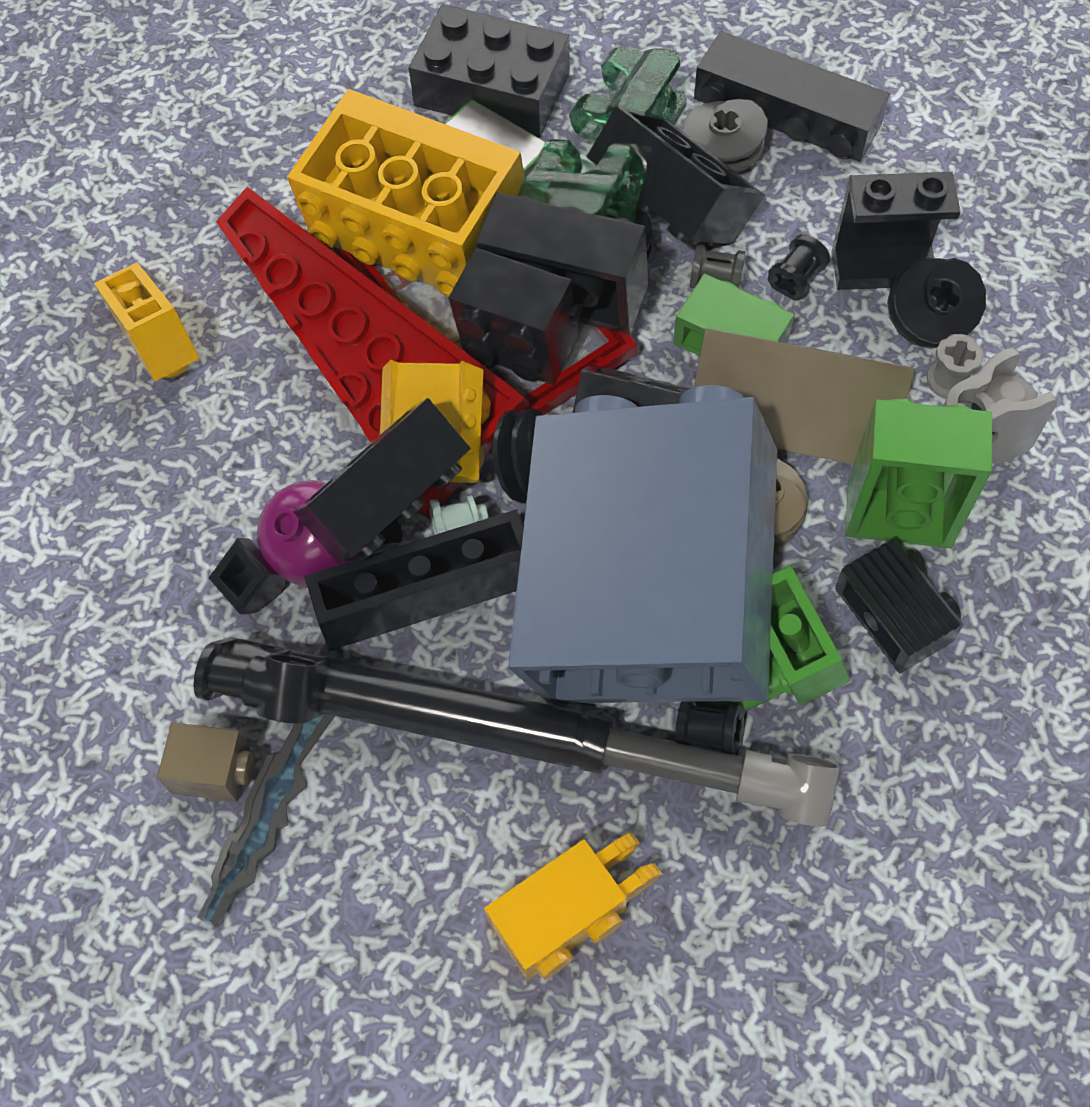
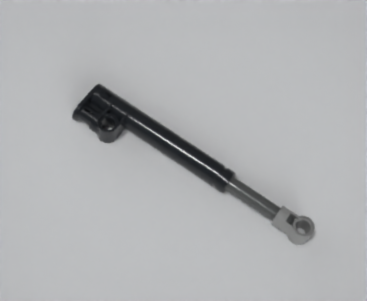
M234 637L210 642L201 652L194 674L193 686L196 698L208 701L222 695L242 699L244 706L257 708L256 713L258 716L277 722L307 723L323 714H328L565 767L579 766V770L602 774L604 765L736 793V801L776 808V813L780 817L810 826L823 827L829 824L840 771L839 765L812 756L789 754L787 760L774 758L772 755L749 750L745 751L744 757L612 729L613 718L595 714L586 716L581 711Z

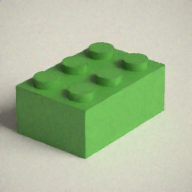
M876 399L848 479L845 537L890 541L892 538H896L899 543L952 549L992 472V412L972 410L964 405L943 407L915 404L907 399H892L889 401Z

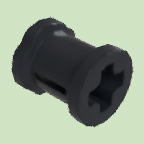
M799 234L791 241L789 253L782 262L775 263L769 269L768 282L779 293L792 300H800L807 293L808 282L815 273L825 270L828 266L830 254L818 239L807 234Z
M695 701L681 702L678 708L675 727L676 742L687 745L724 748L725 753L737 755L743 736V707L741 704H730L729 708L726 709L696 705Z

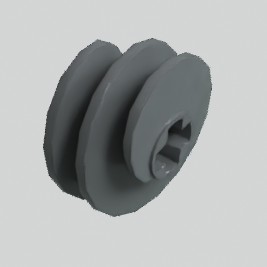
M751 100L716 101L704 103L693 109L684 120L683 132L737 173L749 168L760 158L765 147L768 120L762 108Z

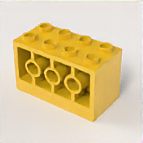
M347 89L287 176L296 199V204L308 228V233L328 248H333L334 246L352 253L355 258L365 264L373 265L377 263L393 270L398 276L407 281L414 282L419 280L434 286L447 297H449L475 248H477L476 240L496 193L511 196H528L521 152L351 89Z

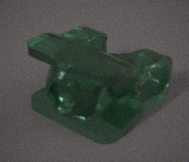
M616 47L611 50L600 67L603 82L613 92L585 94L578 99L569 113L570 123L575 133L582 138L595 142L615 106L661 115L675 125L687 105L684 93L674 90L670 83L681 65L679 54L674 50L664 48L640 51Z
M550 139L544 143L533 171L525 178L517 196H528L537 202L559 207H576L586 213L607 218H625L634 223L637 200L647 172L646 160L638 144L618 142L610 145L600 163L593 169L581 173L582 162L580 153L571 140Z

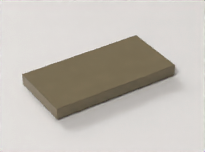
M707 327L705 329L694 387L705 385L723 386L739 392L744 398L754 397L777 449L854 464L875 400L908 399L915 369L914 367Z

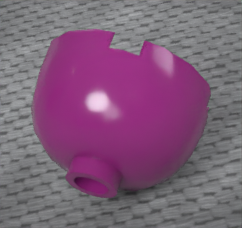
M298 481L279 490L263 507L257 524V541L263 559L280 577L304 588H307L305 575L357 559L354 556L351 559L337 563L293 513L325 484L323 481Z

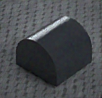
M237 538L209 576V580L240 615L254 614L262 610L280 595L286 582L263 559L260 549L249 538Z

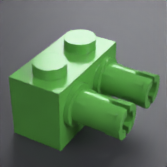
M790 565L774 573L772 578L770 650L773 654L769 658L768 700L786 692L788 697L794 694L799 706H802L851 680L841 656ZM733 701L734 704L742 705L744 714L746 711L766 702Z

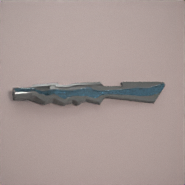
M326 642L318 654L319 656L345 661L341 649L329 651ZM323 714L307 723L294 724L280 752L266 755L246 799L243 820L236 834L229 831L211 875V891L197 916L201 921L214 927H219L235 896L255 883L258 863L275 851L278 830L288 826L287 805L307 787L300 765L335 716Z

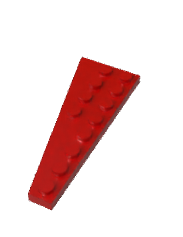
M248 186L216 221L241 259L259 281L267 296L280 311L288 326L306 348L307 353L342 403L360 425L370 442H373L380 435L383 367L390 360L398 363L459 364L461 361L483 369V390L491 401L489 417L481 424L480 444L485 451L484 456L493 447V434L497 421L503 413L510 410L522 412L529 405L526 398ZM448 482L440 489H437L432 484L419 496L424 502L419 511L430 519L429 500L438 499L441 507L461 483Z

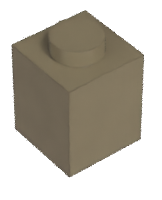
M171 722L157 778L171 794L238 802L241 785L248 786L252 780L255 755L253 751H250L249 745L239 730Z

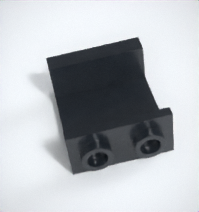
M953 171L850 175L831 250L837 290L891 288L897 277L910 265L926 258H934L932 243L940 220L958 219L961 213Z

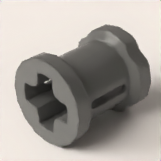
M697 244L690 287L695 288L705 273L720 281L731 282L739 288L746 251L738 250L736 254L706 250L705 245Z

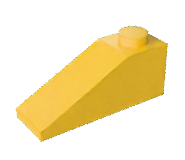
M138 262L94 283L135 353L155 382L161 378H173L182 374L188 369L189 364L200 359L175 308Z

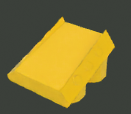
M390 360L383 367L380 434L411 407L429 398L471 448L457 461L462 470L449 482H479V470L483 466L485 453L480 444L481 424L489 417L491 401L483 390V369L461 361L459 364L398 363Z

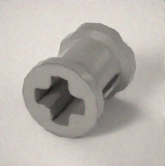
M953 334L947 339L940 341L935 353L936 362L930 366L927 373V384L937 396L946 399L952 387L973 376L972 373L980 368L984 359L982 347L972 337L964 334Z

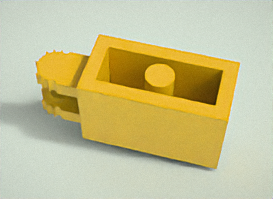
M628 832L596 854L587 841L583 839L484 908L487 921L527 981L540 973L543 979H548L558 973L574 959L570 950L588 937L596 944L614 933L623 924V920L619 915L626 911V903L652 885L662 875L655 863L638 868L630 877L618 885L609 874V869L629 858L640 844L633 833Z

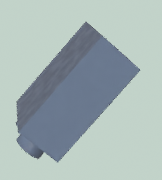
M705 385L685 391L680 396L678 404L637 407L631 401L621 397L597 395L579 401L576 405L575 413L536 416L508 668L547 703L768 701L777 448L754 397L744 398L742 394L731 388Z

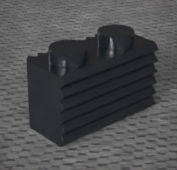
M892 538L878 549H873L869 554H864L860 559L847 564L840 572L835 590L842 597L845 604L848 605L851 612L854 613L858 621L861 622L864 629L867 630L870 637L874 639V642L880 647L883 654L887 656L889 662L894 665L896 671L901 674L953 643L964 624L960 620L961 611L956 601L946 592L939 593L927 579V569L921 557L911 549L905 551L896 538Z

